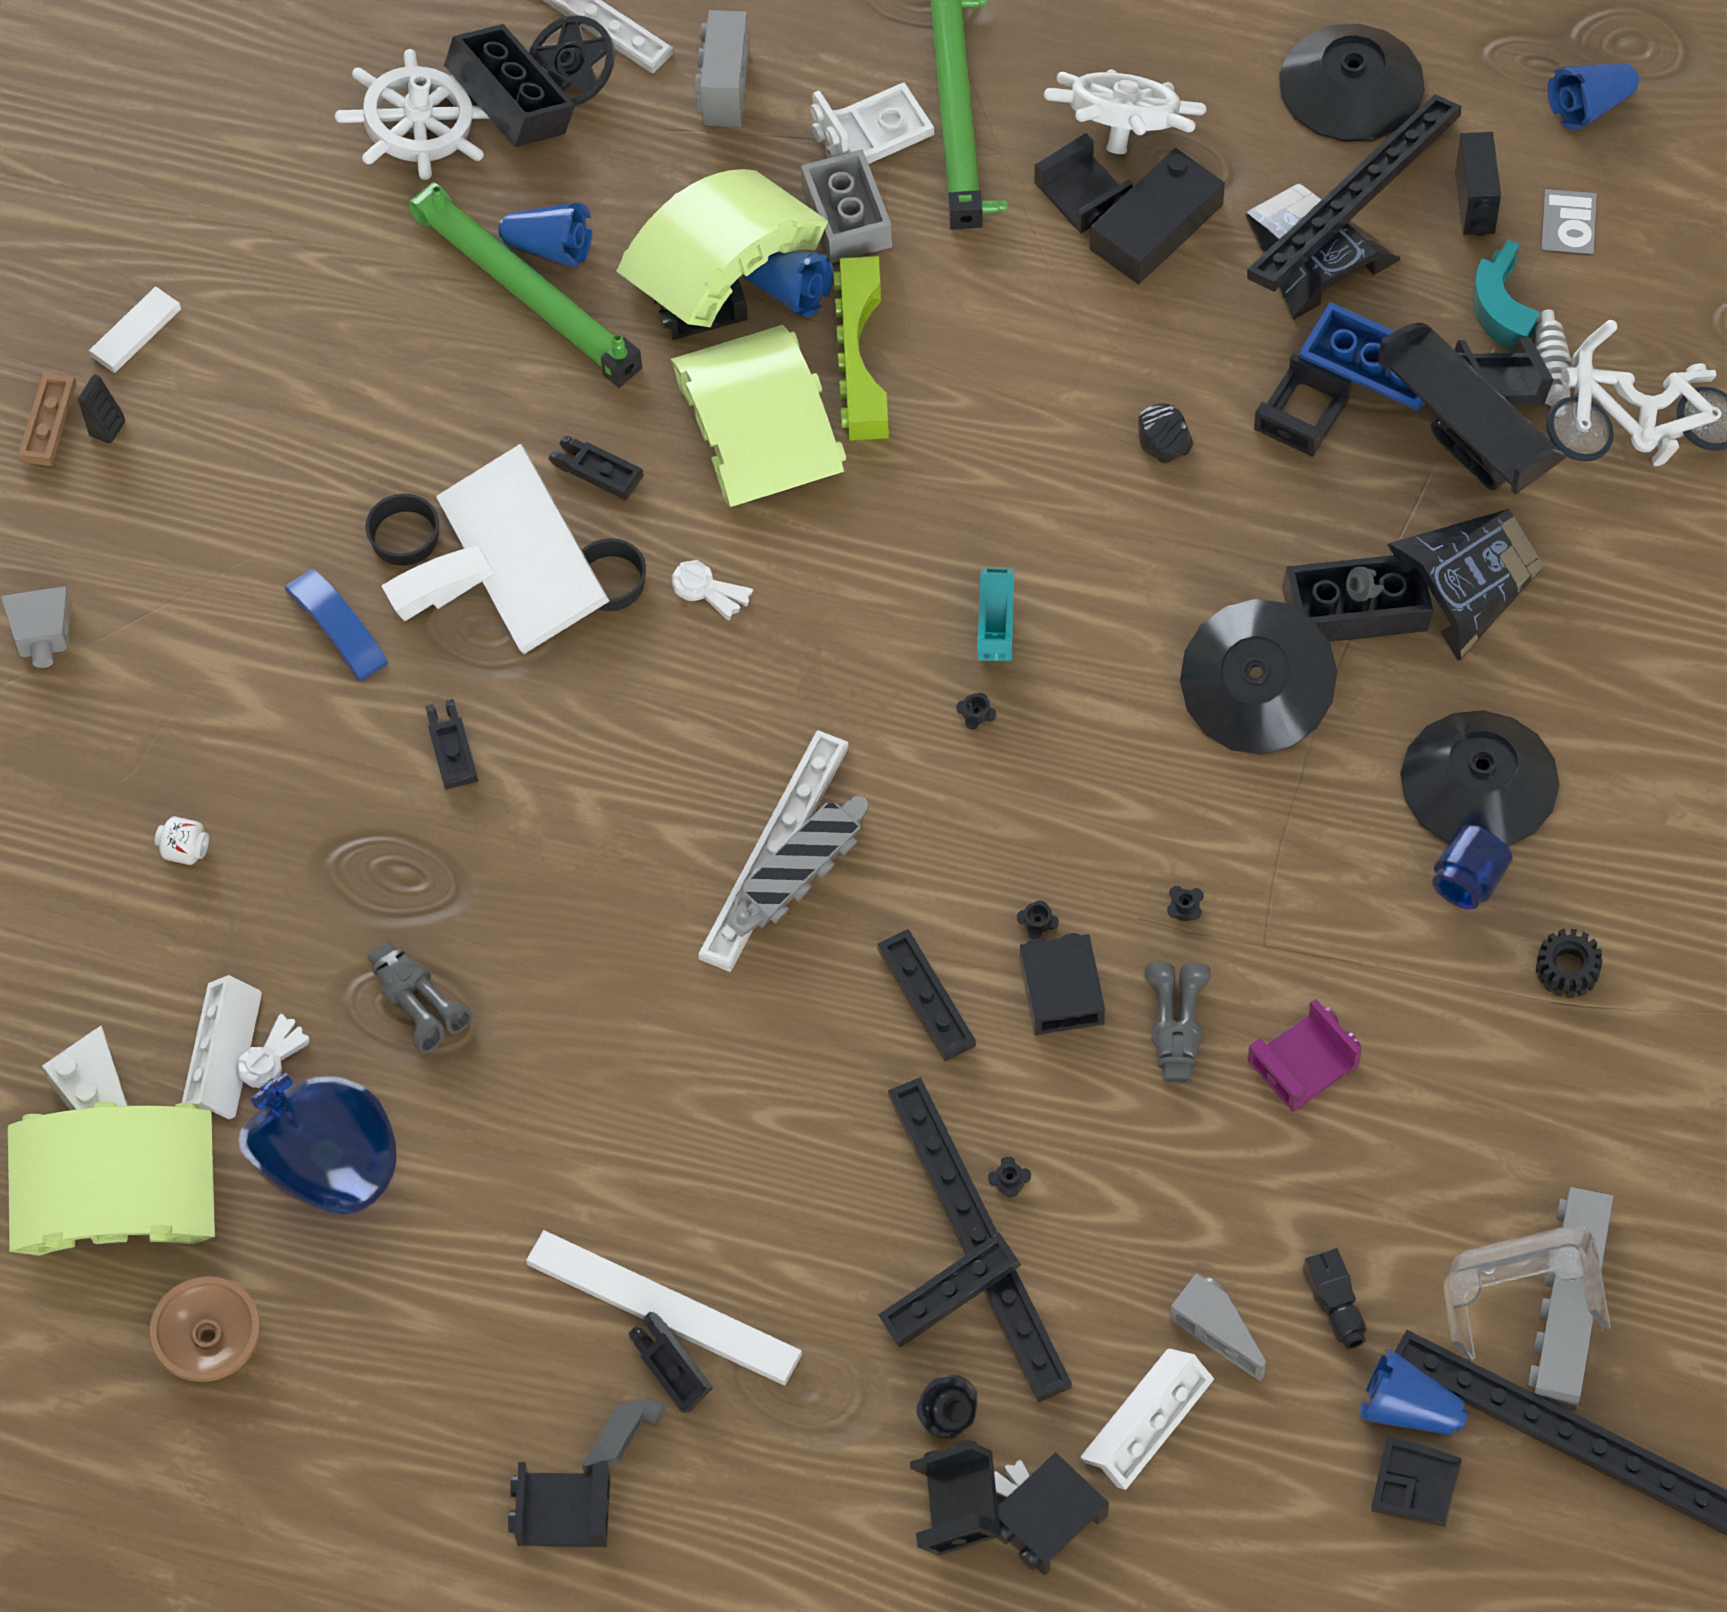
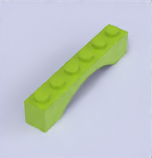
M879 256L840 258V271L834 272L835 291L842 292V298H835L836 318H843V325L837 326L838 345H844L845 353H838L839 373L846 372V380H840V399L847 400L848 407L841 408L842 428H849V441L888 439L887 392L869 374L859 352V340L863 327L871 313L881 302Z

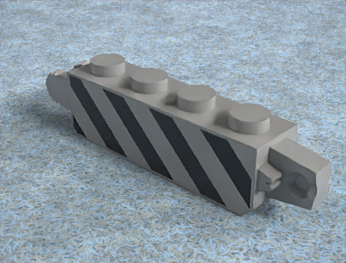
M859 795L854 796L842 807L836 803H825L743 883L742 889L736 895L738 907L727 922L729 927L739 936L743 937L758 925L763 928L770 920L776 924L789 911L786 905L793 898L800 901L812 888L809 882L816 875L822 879L833 868L835 863L832 859L839 853L845 856L857 844L858 840L854 837L861 828L858 823L861 822L864 817L863 815L869 809L866 798Z

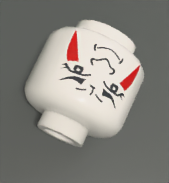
M173 816L164 826L160 825L155 835V845L159 846L163 859L192 865L198 859L204 858L209 845V834L205 832L202 823Z

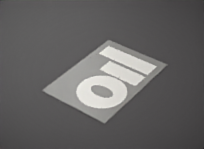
M1545 189L1541 250L1594 254L1597 193Z

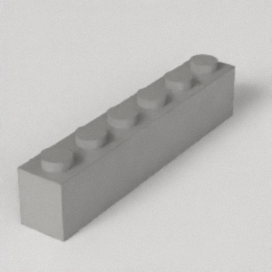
M1573 1187L1569 1189L1567 1200H1559L1556 1220L1563 1221L1561 1233L1554 1231L1550 1253L1557 1254L1555 1266L1548 1265L1545 1286L1551 1287L1550 1299L1543 1298L1539 1320H1544L1546 1323L1544 1332L1537 1331L1533 1353L1540 1354L1538 1366L1531 1365L1527 1387L1534 1388V1394L1560 1407L1576 1410L1581 1395L1614 1195Z

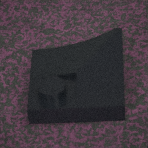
M1387 1437L1372 1501V1512L1446 1527L1462 1459L1427 1446Z

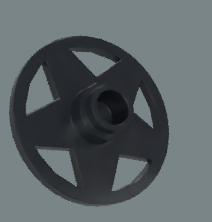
M579 15L567 16L548 25L537 36L529 51L539 65L548 70L547 74L563 92L570 85H573L583 93L569 98L575 106L590 100L604 87L612 73L615 61L614 44L608 31L596 20ZM580 24L595 28L602 37L584 40ZM562 28L557 44L542 46L551 34ZM606 55L604 68L597 80L592 66Z

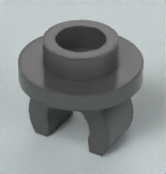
M1355 567L1350 571L1346 586L1353 600L1365 601L1368 598H1376L1384 589L1383 585L1374 584L1373 578L1376 576L1374 570L1365 567Z

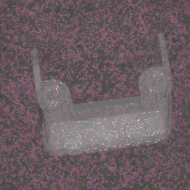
M1577 1224L1464 1250L1454 1257L1444 1282V1296L1452 1343L1467 1360L1475 1359L1467 1305L1477 1300L1481 1293V1287L1548 1271H1553L1558 1278L1564 1281L1583 1279L1588 1311L1603 1330L1611 1328L1596 1240L1586 1227Z

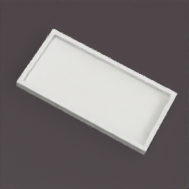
M521 444L436 496L464 549L479 546L494 571L493 575L482 582L515 643L523 654L610 601L529 455Z

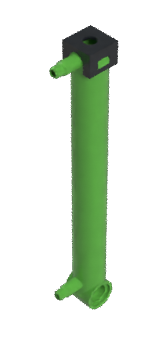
M930 0L949 201L950 230L983 228L982 214L1008 210L1006 201H982L979 187L963 8L986 6L987 0Z
M432 182L407 202L408 209L416 221L424 227L431 226L585 353L602 368L603 376L615 386L620 388L642 369L641 353L635 345L619 334L613 335L452 203L449 195L440 185Z

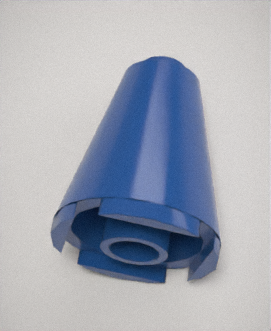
M1627 63L1564 66L1556 69L1553 72L1555 73L1554 78L1549 79L1548 99L1554 115L1559 113L1565 120L1560 122L1565 128L1570 130L1581 129L1634 94L1638 89L1639 75Z
M577 202L510 212L506 214L504 219H501L498 232L503 242L508 246L567 267L578 268L580 267L578 262L586 261L591 247L592 228H587L586 218H591V215L585 204Z
M779 251L769 255L768 261L747 277L744 274L742 276L796 314L803 317H811L822 308L821 305H818L822 296L828 297L831 291L833 265L832 262L826 260L827 255L819 252L792 251L783 254Z
M1387 1349L1386 1356L1382 1355L1365 1390L1369 1392V1404L1362 1401L1359 1414L1361 1419L1369 1422L1451 1435L1454 1430L1461 1431L1467 1419L1468 1411L1463 1409L1464 1401L1398 1353Z

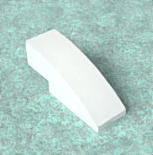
M474 546L423 563L383 584L382 588L398 615L404 621H407L432 604L439 609L493 575L494 571L480 547Z

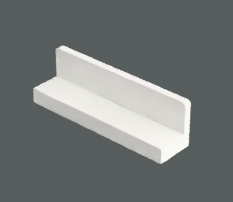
M230 975L208 983L182 1103H195L197 1109L211 1110L227 1119H232L236 1116L243 1084L242 1079L239 1077L238 1063L240 1056L251 1047L262 995L260 990Z
M1167 1349L1081 1455V1459L1085 1464L1100 1467L1117 1488L1126 1490L1213 1382L1214 1378L1194 1354Z

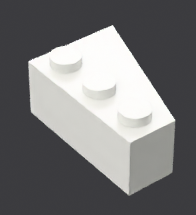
M99 1026L42 1066L49 1084L70 1110L94 1108L95 1103L104 1101L114 1102L116 1106H128L102 1026Z

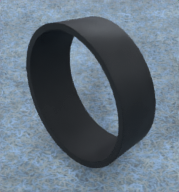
M395 494L382 499L371 509L366 519L365 529L374 551L381 559L394 565H412L427 558L434 550L438 541L439 518L435 508L426 499L413 494ZM399 512L418 513L427 518L434 528L432 537L424 546L408 553H392L380 548L375 543V533L384 519Z
M607 538L592 542L582 549L589 565L603 557H621L633 563L641 576L640 582L631 592L618 598L609 599L610 601L598 608L599 610H621L630 606L639 598L645 583L646 562L642 553L634 545L621 539Z

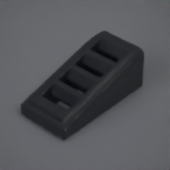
M94 374L78 397V402L89 436L106 443H112L124 425L125 417L101 377Z

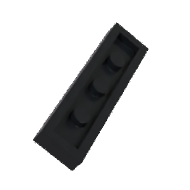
M909 929L878 943V952L944 1062L976 1047L974 1036Z
M999 1232L878 1314L896 1344L902 1347L1020 1267L1021 1264Z

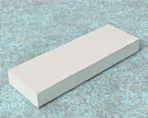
M155 286L89 350L90 356L113 373H116L181 310L180 303Z

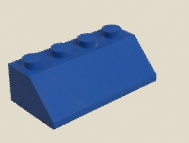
M1329 302L1299 352V357L1416 411L1426 405L1386 365L1382 367L1378 364L1380 343L1382 339L1393 333L1394 330Z

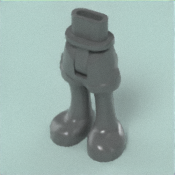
M386 942L368 955L369 961L374 965L373 972L378 976L382 985V993L390 1002L394 1004L399 1003L413 1018L416 1026L413 1043L421 1053L431 1052L440 1045L444 1037L442 1024L451 1034H457L466 1029L471 1023L473 1013L468 1006L445 998L429 981L431 978L429 970L423 964L417 963L413 958L407 956L404 950H396L390 942ZM414 993L421 994L439 1015L442 1024L423 1007Z
M1166 962L1150 963L1145 967L1144 976L1148 984L1155 989L1158 999V1023L1151 1030V1040L1156 1045L1159 1057L1158 1067L1163 1069L1164 1082L1189 1083L1191 1082V1069L1196 1067L1195 1058L1198 1046L1203 1042V1030L1201 1026L1196 1024V1000L1200 989L1206 986L1211 979V969L1202 963H1189L1181 967L1179 971L1181 993L1180 1021L1177 1022L1174 1020L1173 1004L1175 967Z

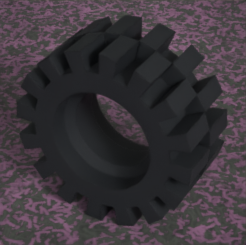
M1571 928L1570 935H1566L1565 929H1560L1557 937L1553 932L1548 935L1547 941L1544 939L1537 957L1536 973H1539L1538 979L1540 983L1546 981V990L1550 992L1553 987L1556 988V996L1561 997L1562 991H1566L1567 998H1574V993L1577 991L1580 997L1585 995L1586 989L1591 991L1594 988L1595 982L1598 981L1603 959H1601L1602 951L1601 948L1596 949L1598 943L1594 938L1590 942L1587 941L1589 934L1584 931L1581 937L1576 936L1577 929ZM1561 954H1572L1581 959L1583 967L1575 973L1565 972L1557 967L1556 958Z

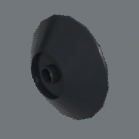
M1363 24L1330 25L1305 35L1288 51L1279 73L1281 98L1293 117L1318 135L1344 142L1374 140L1396 131L1417 111L1425 91L1422 66L1409 46L1385 30Z
M1252 599L1225 606L1199 626L1184 651L1180 684L1186 709L1206 736L1230 750L1262 755L1290 748L1317 729L1333 703L1337 668L1329 640L1311 617L1286 603ZM1254 667H1260L1263 670L1259 678L1250 676V671Z
M1484 710L1452 713L1427 725L1408 746L1400 772L1405 802L1419 823L1447 843L1475 850L1508 847L1533 835L1553 812L1560 787L1555 758L1540 736L1512 717ZM1484 765L1488 769L1480 770L1477 768V766Z

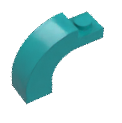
M1508 239L1502 250L1497 249L1494 252L1491 261L1481 259L1476 274L1473 306L1476 317L1484 331L1497 343L1514 351L1518 337L1533 338L1536 333L1540 312L1517 303L1508 295L1504 288L1505 282L1517 263L1520 244Z
M980 568L978 660L1012 661L1014 568Z

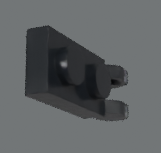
M568 435L563 436L559 444L562 449L576 457L572 458L558 451H553L548 458L551 464L562 471L570 472V474L626 501L644 476L643 470L640 467L588 442L583 443Z
M454 699L446 701L447 714L451 720L440 723L437 721L438 716L433 704L425 706L430 724L428 725L445 790L478 782L462 718L458 717Z
M650 1311L643 1320L656 1338V1341L653 1342L648 1334L639 1327H634L629 1332V1338H631V1341L634 1342V1345L642 1354L640 1356L680 1411L683 1413L690 1412L713 1387L673 1333L669 1332V1327L663 1322V1319L657 1313L655 1314Z

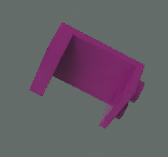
M1317 999L1310 1002L1308 1016L1266 1045L1259 1038L1249 1045L1248 1062L1292 1112L1359 1066L1361 1044L1353 1033H1346L1338 1024V1018L1328 1006L1323 1007Z

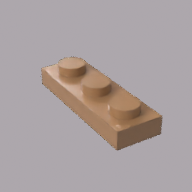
M42 373L18 452L20 462L45 466L53 465L77 385L74 377Z

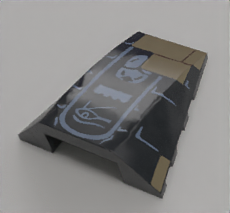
M1298 183L1247 211L1246 218L1260 248L1266 252L1322 199ZM1350 220L1289 277L1279 289L1283 298H1286L1289 304V311L1294 320L1321 304L1322 290L1364 266L1375 275L1400 261L1401 257Z
M1510 509L1387 544L1404 573L1414 568L1418 569L1451 623L1450 626L1440 632L1457 660L1462 659L1544 567Z

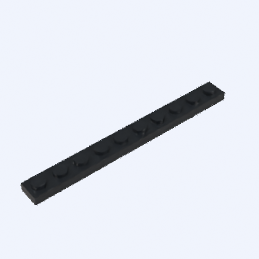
M1434 94L1247 269V279L1275 292L1461 116L1462 106Z
M919 1077L888 1090V1097L967 1255L998 1234L922 1078ZM1015 1269L984 1290V1293L1037 1401L1041 1402L1071 1389L1072 1382Z
M1406 1330L1395 1352L1458 1396L1465 1404L1727 1535L1726 1489L1409 1330Z

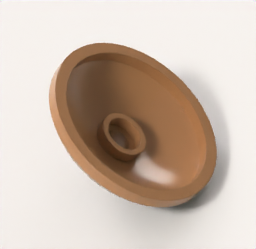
M212 1276L189 1279L172 1288L157 1304L150 1321V1342L159 1362L177 1377L196 1382L218 1380L234 1373L253 1354L260 1336L259 1313L250 1295L242 1287L230 1280ZM211 1334L215 1336L211 1342H203V1338L206 1335Z

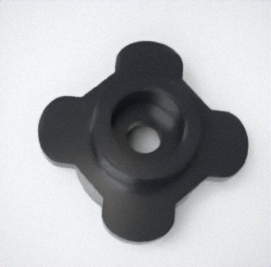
M983 693L970 694L964 700L957 703L956 710L959 714L963 715L965 726L969 729H976L979 724L986 721L992 722L996 718V710L990 708L988 697ZM978 709L979 713H974L973 710Z
M1174 886L1170 889L1169 896L1172 899L1171 905L1167 908V913L1170 917L1181 921L1197 920L1201 917L1202 910L1199 907L1200 901L1204 898L1202 890L1199 888L1185 890L1180 886ZM1183 901H1188L1189 904H1188V905H1183L1182 902H1183Z
M1041 900L1029 904L1025 910H1021L1017 914L1018 923L1024 924L1028 930V936L1032 939L1041 938L1042 933L1049 929H1056L1059 924L1058 917L1052 915L1048 904ZM1035 918H1040L1041 921H1040V922H1036L1034 919H1035Z
M1013 1157L1002 1158L998 1169L990 1172L988 1175L989 1184L996 1186L999 1192L1009 1198L1016 1197L1022 1190L1024 1183H1028L1031 1180L1030 1170L1018 1166ZM1010 1174L1013 1178L1009 1180L1006 1176Z

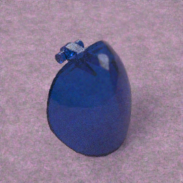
M286 1073L276 1080L272 1078L260 1086V1092L253 1096L251 1101L257 1109L261 1110L241 1129L238 1139L240 1150L246 1159L270 1185L286 1196L312 1208L341 1215L361 1211L373 1204L383 1194L394 1175L396 1142L388 1116L379 1099L372 1092L358 1083L335 1076H319L307 1079L284 1092L293 1085L292 1079Z

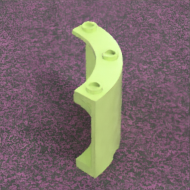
M740 169L720 172L691 184L667 201L636 235L629 248L624 252L616 272L687 324L711 327L720 308L733 292L730 286L742 274L747 277L758 267L766 263L769 255L779 251L785 254L797 250H816L828 220L756 170Z
M780 325L671 359L679 390L686 398L689 406L694 405L695 418L704 441L708 440L710 446H714L717 456L711 457L723 499L730 507L844 472L842 461L846 460L845 451L842 443L835 441L819 395L822 392L817 373H810L800 351L799 342L794 331L789 332L784 325Z
M104 1101L95 1103L94 1108L63 1111L46 1115L26 1114L22 1116V1121L8 1125L9 1252L40 1256L75 1247V1240L91 1238L94 1244L127 1242L128 1235H149V1242L193 1245L215 1237L211 1110L197 1109L195 1103H179L175 1107L116 1106L114 1102Z

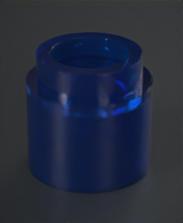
M1472 825L1460 826L1434 866L1435 876L1432 879V885L1437 893L1451 904L1463 909H1475L1480 902L1487 901L1512 863V853L1507 845L1491 832Z

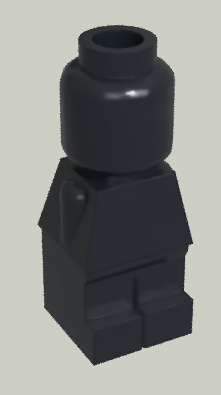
M1338 1248L1305 1258L1303 1274L1311 1287L1315 1301L1329 1317L1328 1321L1336 1340L1344 1343L1346 1349L1362 1345L1366 1341L1364 1334L1367 1328L1358 1307L1353 1305L1356 1297L1352 1290L1350 1274H1348Z

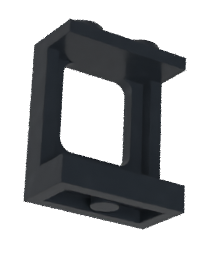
M1292 354L1289 370L1267 404L1261 402L1257 408L1254 430L1313 457L1349 401L1352 381L1300 358L1296 354ZM1300 384H1305L1332 397V401L1315 426L1281 411L1296 387Z

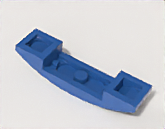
M311 569L285 586V590L301 610L309 613L340 651L341 659L360 682L388 664V660L357 615L319 573Z

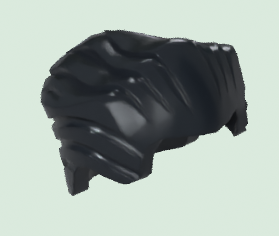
M1165 403L1154 404L1146 408L1139 415V441L1143 451L1163 463L1170 462L1181 454L1187 455L1193 446V440L1182 413L1174 405L1171 406Z
M959 1375L935 1378L928 1384L916 1407L917 1416L931 1435L943 1439H953L975 1421L977 1390L969 1380Z

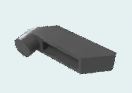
M643 1398L618 1405L583 1462L584 1473L593 1472V1463H608L609 1468L617 1466L643 1421L646 1420L657 1425L665 1413L666 1405L652 1398Z

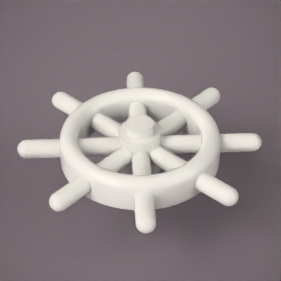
M412 49L404 52L405 67L391 70L377 79L362 68H355L353 70V78L368 88L364 98L363 109L339 110L335 113V120L339 123L364 122L367 134L375 143L362 156L365 164L370 165L386 152L402 160L417 162L419 177L422 180H429L432 176L430 161L444 158L457 149L475 161L482 160L484 156L483 151L466 139L471 129L472 119H489V117L480 106H472L468 93L453 75L449 76L436 69L418 66L416 52ZM408 88V94L405 98L395 92ZM447 98L454 107L436 106ZM383 99L396 107L393 109H377ZM458 119L452 129L438 121ZM400 121L391 130L382 123ZM430 130L439 137L427 140L426 131ZM409 131L414 133V140L402 136Z
M1113 69L1107 72L1090 73L1081 77L1067 72H1060L1057 75L1058 83L1070 87L1072 90L1047 88L1044 92V97L1048 101L1070 103L1071 107L1076 111L1075 116L1078 121L1093 120L1111 126L1106 149L1115 154L1127 153L1130 129L1137 135H1143L1146 131L1162 130L1170 127H1175L1185 132H1192L1195 129L1194 121L1179 114L1201 116L1206 112V106L1203 103L1180 101L1178 95L1174 92L1173 84L1170 82L1161 84L1147 78L1117 73Z

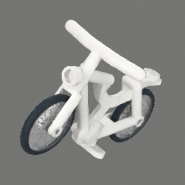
M1608 320L1593 332L1575 352L1570 367L1563 368L1561 372L1562 385L1565 388L1575 387L1574 397L1563 398L1556 402L1550 409L1546 419V429L1550 441L1566 457L1583 462L1599 459L1607 453L1612 445L1614 437L1613 425L1604 409L1632 435L1631 441L1635 449L1646 453L1654 450L1657 446L1658 451L1652 457L1654 466L1663 465L1679 448L1678 441L1672 439L1686 436L1693 444L1705 450L1720 451L1727 449V394L1713 387L1693 388L1690 383L1712 382L1717 376L1716 371L1707 370L1705 364L1692 365L1686 369V372L1671 373L1663 382V388L1666 391L1656 396L1645 395L1637 391L1633 386L1635 377L1632 373L1593 369V351L1617 330V323L1614 320ZM1598 383L1613 384L1620 396L1631 404L1640 407L1639 422L1637 423ZM1593 397L1602 407L1591 401V398ZM1676 400L1678 402L1677 420L1655 427L1657 410L1668 407Z

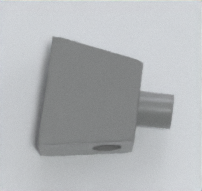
M66 586L2 596V602L20 656H32L33 666L37 668L50 667L53 664L52 653L65 651L69 643L72 604Z

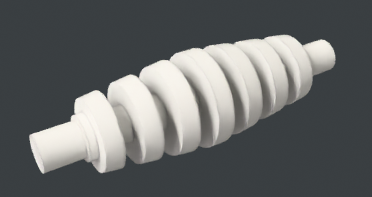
M1548 309L1541 312L1542 323L1536 327L1535 346L1554 379L1545 402L1552 408L1559 400L1570 397V388H1565L1562 385L1561 372L1563 368L1570 367L1571 356L1562 324L1555 321L1554 311ZM1565 406L1559 408L1554 417L1564 416Z

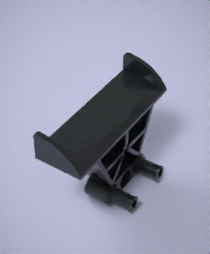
M1422 322L1412 323L1399 328L1382 339L1378 364L1382 367L1386 365L1438 415L1439 418L1431 424V429L1436 439L1488 489L1496 490L1502 484L1508 482L1511 485V491L1516 495L1566 458V455L1429 325Z

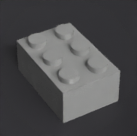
M709 10L707 23H702L701 42L704 43L703 48H699L698 67L701 68L700 74H696L695 93H698L697 113H703L704 126L742 127L750 53L747 12Z
M863 149L801 165L802 189L809 208L828 220L821 240L829 262L836 263L840 262V258H854L892 248V225Z

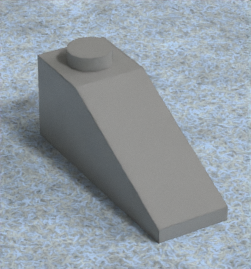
M1196 1273L1171 1305L1170 1321L1261 1381L1265 1376L1266 1360L1227 1293L1224 1292L1223 1287L1214 1279L1208 1277L1204 1279Z

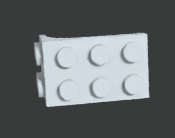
M905 82L839 110H832L819 90L812 93L813 104L810 105V111L814 118V124L811 125V130L816 141H822L825 145L828 158L863 149L867 162L870 164L934 135V126Z

